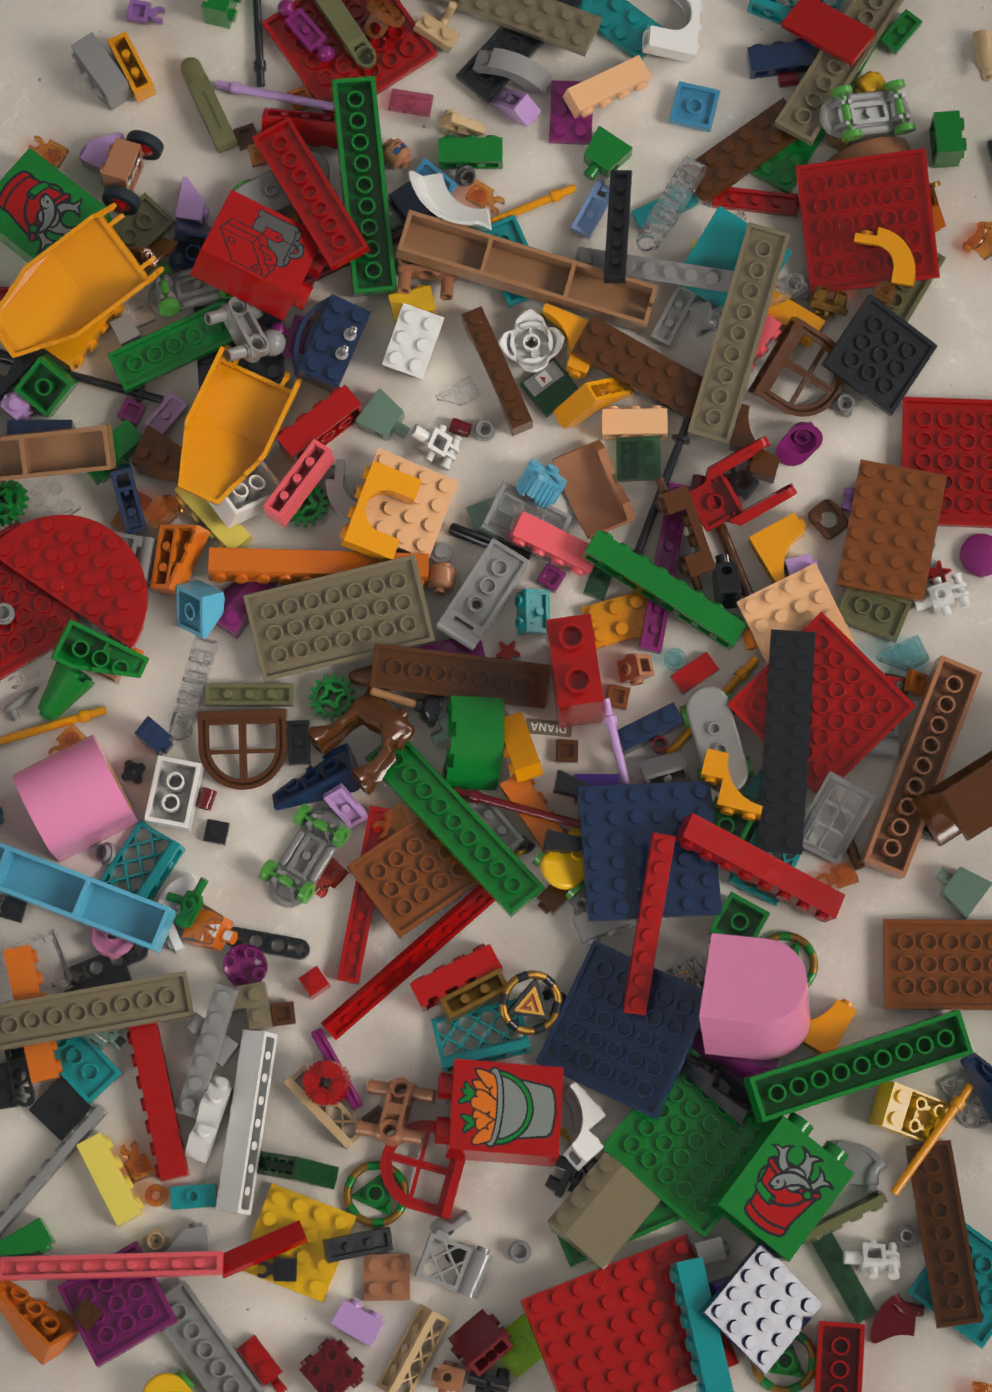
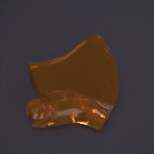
M992 222L977 223L976 232L962 244L967 253L974 250L984 261L992 256Z

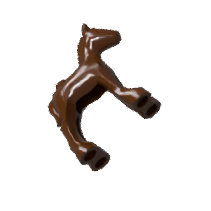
M372 665L350 671L349 680L351 683L367 687L368 689L362 696L356 698L339 719L327 726H311L305 731L312 740L311 744L323 756L339 745L352 731L361 725H365L370 731L381 735V748L377 756L369 764L350 770L355 783L369 796L374 791L375 786L382 781L387 770L396 761V750H403L404 745L415 733L414 726L407 720L409 715L403 708L400 707L396 710L385 699L370 695L371 688L369 684Z

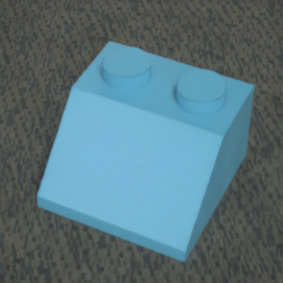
M198 579L176 585L177 626L202 639L206 638L224 613V592Z

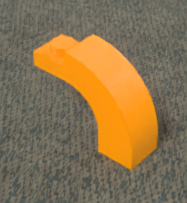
M878 227L877 236H874L873 231L861 230V233H855V244L880 247L892 256L894 268L891 283L893 285L914 288L916 277L915 261L903 239L892 231Z

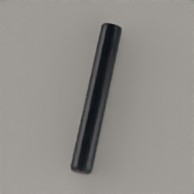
M452 523L448 531L452 536L485 549L493 539L490 536L456 523ZM498 540L502 544L506 545L510 549L514 550L518 554L530 560V552H527L521 548L515 547L513 545Z

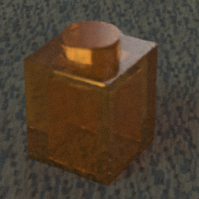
M162 495L143 513L153 527L159 529L160 524H171L183 510L180 508L179 501L172 495Z

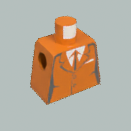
M204 904L192 927L185 928L180 940L193 947L221 951L225 942L231 945L235 944L238 933L231 930L233 926L231 920Z

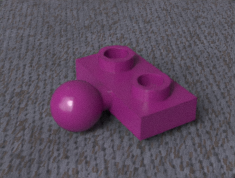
M295 314L290 330H287L285 325L280 322L273 323L270 326V329L280 331L286 338L285 349L281 356L292 359L294 338L305 317ZM309 319L303 328L299 341V354H304L308 332L315 322Z

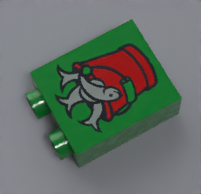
M29 148L0 180V241L29 263L86 218L104 209L105 206L33 149ZM110 213L104 216L109 223L112 221Z
M794 1112L790 1113L787 1118L781 1116L769 1120L707 1202L709 1206L756 1244L763 1242L780 1261L790 1262L854 1175L850 1169L843 1165L849 1156L840 1147L828 1140L821 1147L809 1137V1134L814 1129L813 1126Z

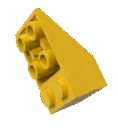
M887 1081L879 1084L867 1124L924 1143L947 1112L949 1103L899 1083Z

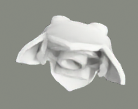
M527 309L518 316L514 328L502 334L498 344L503 354L515 361L522 370L535 373L543 370L548 365L550 359L559 353L564 344L565 337L559 329L548 327L544 318L532 309ZM529 341H533L537 346L530 348L526 345H529Z

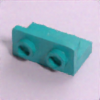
M525 588L517 592L514 600L517 607V617L515 619L517 635H524L526 633L546 635V620L550 619V590Z

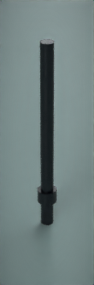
M253 0L255 61L253 65L256 72L257 87H264L266 61L264 60L261 0Z

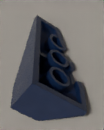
M176 220L172 240L178 241V244L174 247V251L169 257L171 268L185 270L194 266L211 227L191 221Z
M348 743L329 751L325 756H322L323 761L314 768L312 765L306 768L307 772L301 778H293L273 793L272 798L275 810L300 806L304 803L309 804L323 801L324 793L341 783L350 793L358 791L360 788L350 773V770L358 767V764Z
M974 1052L963 1057L960 1063L992 1123V1065Z

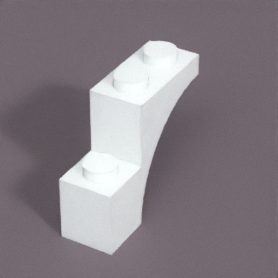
M214 1074L200 1102L197 1120L188 1138L185 1152L186 1157L204 1163L207 1162L213 1150L224 1111L234 1090L235 1081Z
M575 1081L562 1094L574 1120L573 1139L563 1155L579 1171L604 1148L599 1139L590 1130L606 1114L587 1095L585 1089Z

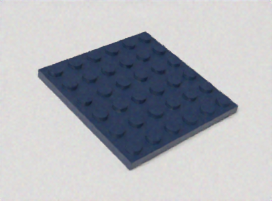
M695 781L583 786L577 788L587 922L636 920L638 918L652 832L676 836L683 818L691 813L714 824L710 783ZM676 841L662 918L721 915L718 864L702 859L699 856L700 854L695 851L683 849L680 843Z
M594 940L561 1007V1012L538 1055L536 1063L542 1066L563 1067V1076L657 1120L701 1028L699 1014L703 990L654 968L646 1016L624 1013L622 1008L631 957Z

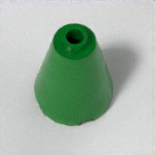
M56 662L38 705L39 715L48 721L51 718L56 720L90 690L95 682L82 670L70 669Z

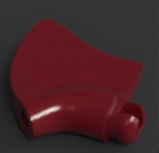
M898 1293L887 1299L875 1315L871 1330V1342L879 1343L897 1335L914 1336L916 1316H924V1306L922 1304L916 1305V1303L906 1302Z

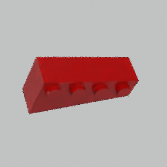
M484 943L472 949V953L466 956L462 954L454 958L452 963L446 966L441 965L435 968L432 973L426 976L422 975L409 983L423 1012L437 1006L440 998L497 969L502 971L503 967L491 945L485 946Z

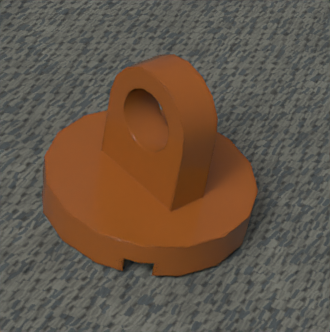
M367 0L365 3V7L371 13L365 24V32L370 38H381L389 26L400 28L403 25L405 17H400V11L385 0H379V2ZM376 22L380 25V33H374L371 30V23Z

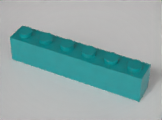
M699 1257L676 1262L670 1265L669 1275L671 1282L675 1283V1301L680 1306L682 1313L680 1315V1323L686 1331L687 1338H685V1344L692 1356L691 1370L696 1375L698 1382L696 1384V1392H734L720 1330L701 1312L712 1298L703 1258Z

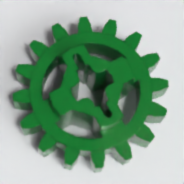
M8 480V482L1 481V526H4L5 523L11 526L12 520L19 522L18 516H24L23 509L29 507L25 504L30 499V497L25 495L28 492L27 489L14 480Z
M322 486L312 490L303 502L305 504L306 501H309V505H306L304 508L301 505L296 511L297 514H294L290 519V523L295 520L296 527L303 523L304 527L307 528L308 523L315 527L316 520L323 521L321 515L328 514L324 507L329 506V501H325L328 497L327 493H322ZM314 495H316L319 498L320 504L313 500Z
M335 674L331 675V679L323 675L324 681L316 680L317 687L310 688L314 693L308 696L309 700L314 701L310 704L311 709L317 708L314 713L316 716L322 714L323 721L330 717V721L334 722L335 717L339 719L352 705L351 702L356 700L357 697L351 695L356 691L354 687L349 688L351 685L350 680L345 683L343 682L344 677L342 675L338 679L335 678ZM332 684L339 685L342 688L337 689L333 687ZM325 688L323 695L319 696L320 691ZM334 694L336 701L332 702L329 695ZM346 698H347L346 704H345L344 707L341 709L340 706H341L342 701H343V700H346ZM323 708H331L334 712L326 711Z

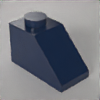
M149 716L146 717L134 733L143 745L160 756L163 753L167 754L174 745L172 743L173 737Z

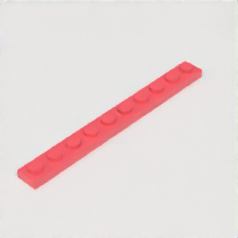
M222 1251L0 1257V1281L223 1276Z

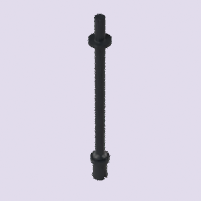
M0 349V363L12 366L17 357L12 358L8 351ZM64 369L78 382L137 397V402L142 403L143 399L158 404L164 401V396L147 392L146 385L141 386L140 389L125 393L122 384Z
M684 417L678 435L672 434L671 436L675 444L662 475L667 487L683 445L690 444L689 439L686 438L691 421L688 417ZM659 489L656 491L635 550H632L638 555H644L643 551L658 513L655 501L658 500Z

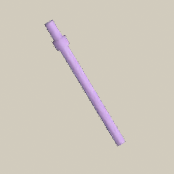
M217 80L215 83L216 89L230 91L231 94L235 95L247 94L333 111L332 102L245 86L241 82L236 81L230 83Z
M604 698V725L608 727L621 785L630 784L616 727L618 723L616 714H613L610 698Z

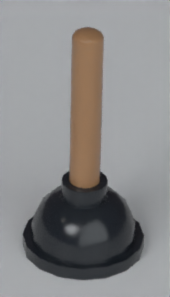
M372 687L370 689V695L413 708L415 712H419L420 719L429 728H433L439 718L443 705V696L428 695L423 700H414L380 688Z

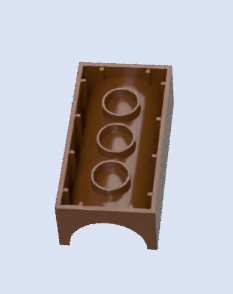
M992 750L912 799L913 804L938 846L946 844L961 833L966 841L971 840L992 826Z

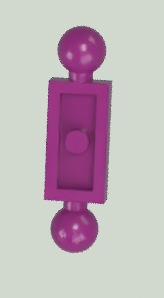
M281 0L278 4V12L282 16H288L284 20L287 27L311 54L318 50V58L321 61H331L334 58V50L331 46L324 45L328 39L301 7L294 11L295 7L292 1Z

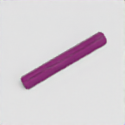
M321 1028L314 1030L311 1035L324 1059L340 1063ZM349 1082L351 1085L349 1087L350 1091H347L348 1096L345 1097L351 1108L356 1110L363 1103L354 1086Z

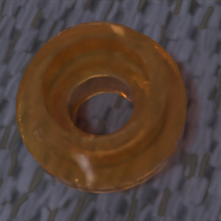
M153 1184L146 1189L145 1200L149 1205L160 1207L167 1201L168 1193L164 1186ZM159 1191L161 1194L158 1200L153 1199V1193Z

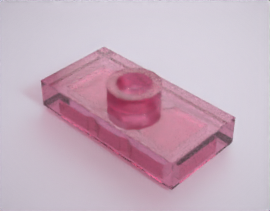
M392 88L388 111L430 117L434 95Z

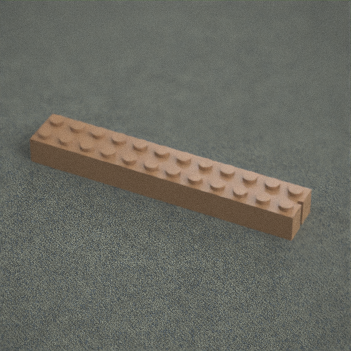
M413 210L408 212L395 258L542 303H548L588 317L593 315L604 322L640 333L644 332L648 324L651 307L658 288L657 285L627 276L626 284L604 283V269Z
M111 424L0 435V481L111 470L117 467Z

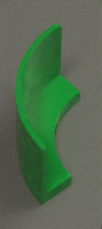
M451 696L447 707V736H451L450 748H446L442 770L443 778L453 789L459 787L467 790L494 791L498 786L503 757V699Z

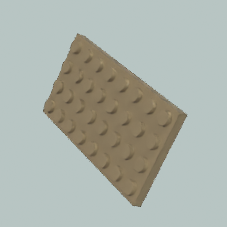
M415 554L243 595L263 681L373 656L374 643L410 647L435 641Z

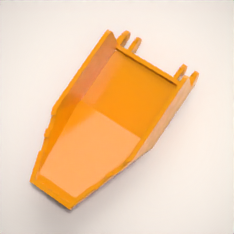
M115 203L86 218L26 264L19 272L14 283H12L8 292L0 301V342L12 358L77 338L153 282L165 270L162 266L158 267L148 276L144 268L153 264L156 257L153 256L140 265L112 228V226L125 217L123 213L117 215L110 223L106 220L104 216L117 207Z
M228 344L225 347H220L185 419L178 488L217 506L270 453L297 397L302 381L301 378H297L291 390L285 387L290 378V373L288 372L285 373L281 384H278L238 366L240 359L233 361V363L227 362L224 358V351L231 348Z

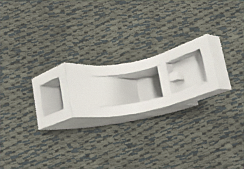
M190 872L173 881L159 898L158 903L170 907L177 912L174 920L181 905L167 901L166 896L168 892L184 896L188 890H194L197 883L193 874ZM173 920L168 933L169 937L166 938L170 950L175 949L177 954L186 951L182 940H180L181 937Z

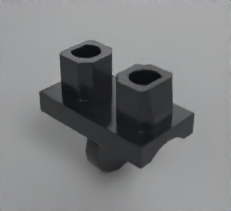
M559 1155L554 1167L564 1171L562 1179L549 1175L545 1186L555 1192V1196L561 1198L568 1182L571 1183L568 1191L572 1192L581 1182L583 1173L577 1171L574 1178L571 1177L575 1167L566 1157Z
M500 1367L497 1369L496 1376L488 1375L487 1371H485L480 1377L472 1370L467 1383L476 1386L474 1392H508L511 1382L509 1381L510 1370Z

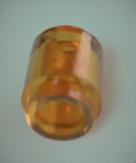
M881 281L875 286L873 296L889 307L894 301L896 288L889 281Z

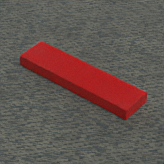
M730 187L712 200L711 208H718L720 205L726 210L797 217L799 194Z
M300 1220L224 1252L223 1279L307 1243L308 1240Z

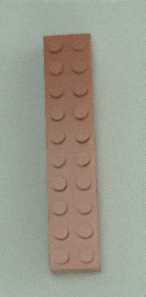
M943 655L935 660L859 863L897 879L906 877L925 826V822L913 804L912 799L942 781L981 678V671Z

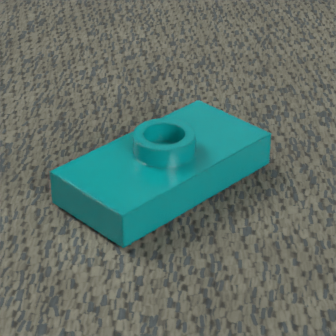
M216 1183L170 1187L171 1210L216 1207Z

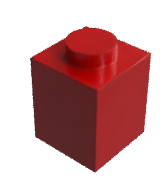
M315 966L298 978L312 1000L331 988L318 966Z

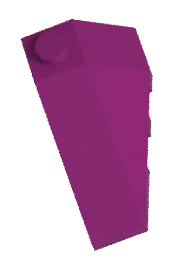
M234 582L223 590L225 597L224 613L215 625L238 639L249 624L243 595L273 589L278 583L260 584L258 582H246L241 584Z
M698 1032L692 1048L701 1056L731 1069L734 1075L742 1079L746 1076L776 1068L779 1059L756 1060L705 1054L702 1032Z

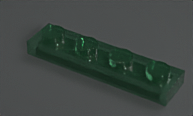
M829 1232L821 1239L812 1242V1246L856 1324L876 1314V1309L851 1265L843 1264V1251L833 1233Z

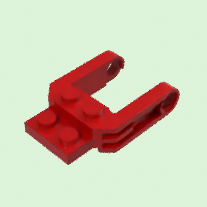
M766 435L707 467L703 484L689 491L698 518L706 532L724 522L742 526L797 494L795 487L791 483L742 510V505L727 478L723 476L724 472L753 457L756 452L763 448L771 446Z

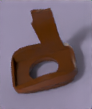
M830 499L823 500L809 511V522L826 540L834 539L848 527L846 515ZM824 512H832L837 517V523L831 528L824 527L821 524V515Z

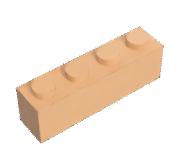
M640 55L568 88L563 98L574 118L579 116L584 118L592 114L594 109L598 107L604 109L617 98L618 100H623L630 95V92L634 90L639 92L645 89L652 76Z

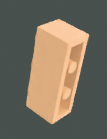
M654 405L642 409L640 406H629L628 409L608 406L606 409H602V440L667 439V408Z

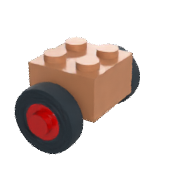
M132 130L128 133L126 140L116 137L114 144L109 146L108 159L106 163H102L100 175H102V185L104 186L102 201L106 206L115 203L117 207L113 210L114 212L129 216L135 215L138 212L141 200L133 191L144 167L143 159L157 160L163 152L164 145L159 138L146 131Z

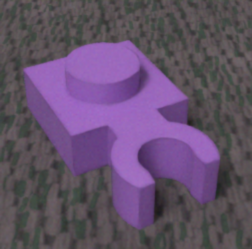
M130 0L126 20L127 22L148 25V21L152 20L155 24L161 25L163 24V19L157 18L156 15L159 13L165 14V9L161 6L152 9L151 2Z

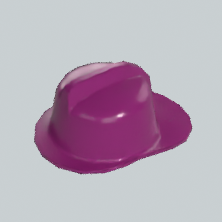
M811 421L794 424L777 445L776 454L780 458V462L787 466H796L805 462L821 446L823 441L822 432Z

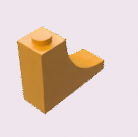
M545 303L541 316L554 324L565 337L568 353L565 371L575 379H585L590 364L570 353L588 320Z
M613 377L587 382L559 405L553 413L563 429L577 427L599 410L617 401L631 397L635 391Z
M795 512L755 533L748 539L749 546L772 584L785 578V556L791 546L802 538L806 531L804 520L801 516L797 517Z
M843 998L841 1001L837 999L827 1012L810 1020L808 1033L801 1044L818 1054L836 1048L857 1011L853 1008L854 1004Z

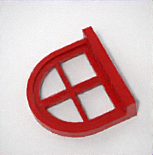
M419 1120L408 1123L407 1129L426 1132L419 1160L394 1153L398 1145L395 1147L385 1145L380 1162L381 1177L385 1188L393 1199L406 1208L449 1220L465 1160L450 1159L448 1168L423 1161L430 1133H435L436 1121ZM392 1161L416 1167L409 1195L404 1193L397 1185L392 1173ZM421 1169L445 1175L438 1205L413 1198Z

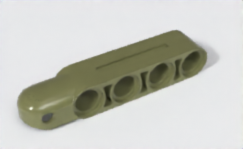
M312 0L356 64L362 69L372 68L377 62L376 52L341 0Z
M194 57L184 59L180 67L182 76L218 153L220 154L238 146L233 130L200 61Z

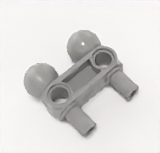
M232 297L229 302L221 304L220 309L206 312L204 315L205 323L208 326L224 322L236 344V347L224 351L225 360L232 362L243 358L248 362L254 363L259 361L261 357L267 355L277 356L282 353L286 345L284 335L275 329H268L263 332L257 319L262 317L265 312L236 297Z

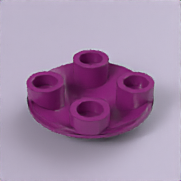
M975 534L966 539L959 554L963 567L969 573L980 578L992 574V536L987 534Z
M239 944L227 952L223 960V969L228 980L236 987L261 982L266 976L268 963L264 953L256 946Z

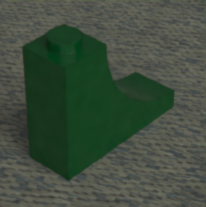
M260 1151L257 1174L334 1190L339 1167L301 1157Z

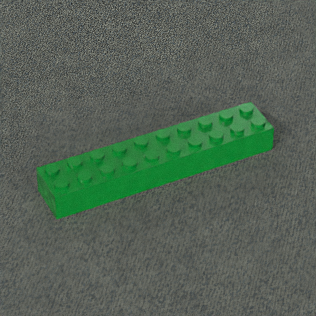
M375 76L332 79L331 94L343 205L370 249L369 252L349 262L353 297L392 294V292L397 291Z
M951 1010L745 1077L743 1081L756 1122H766L973 1054V1050L960 1010Z

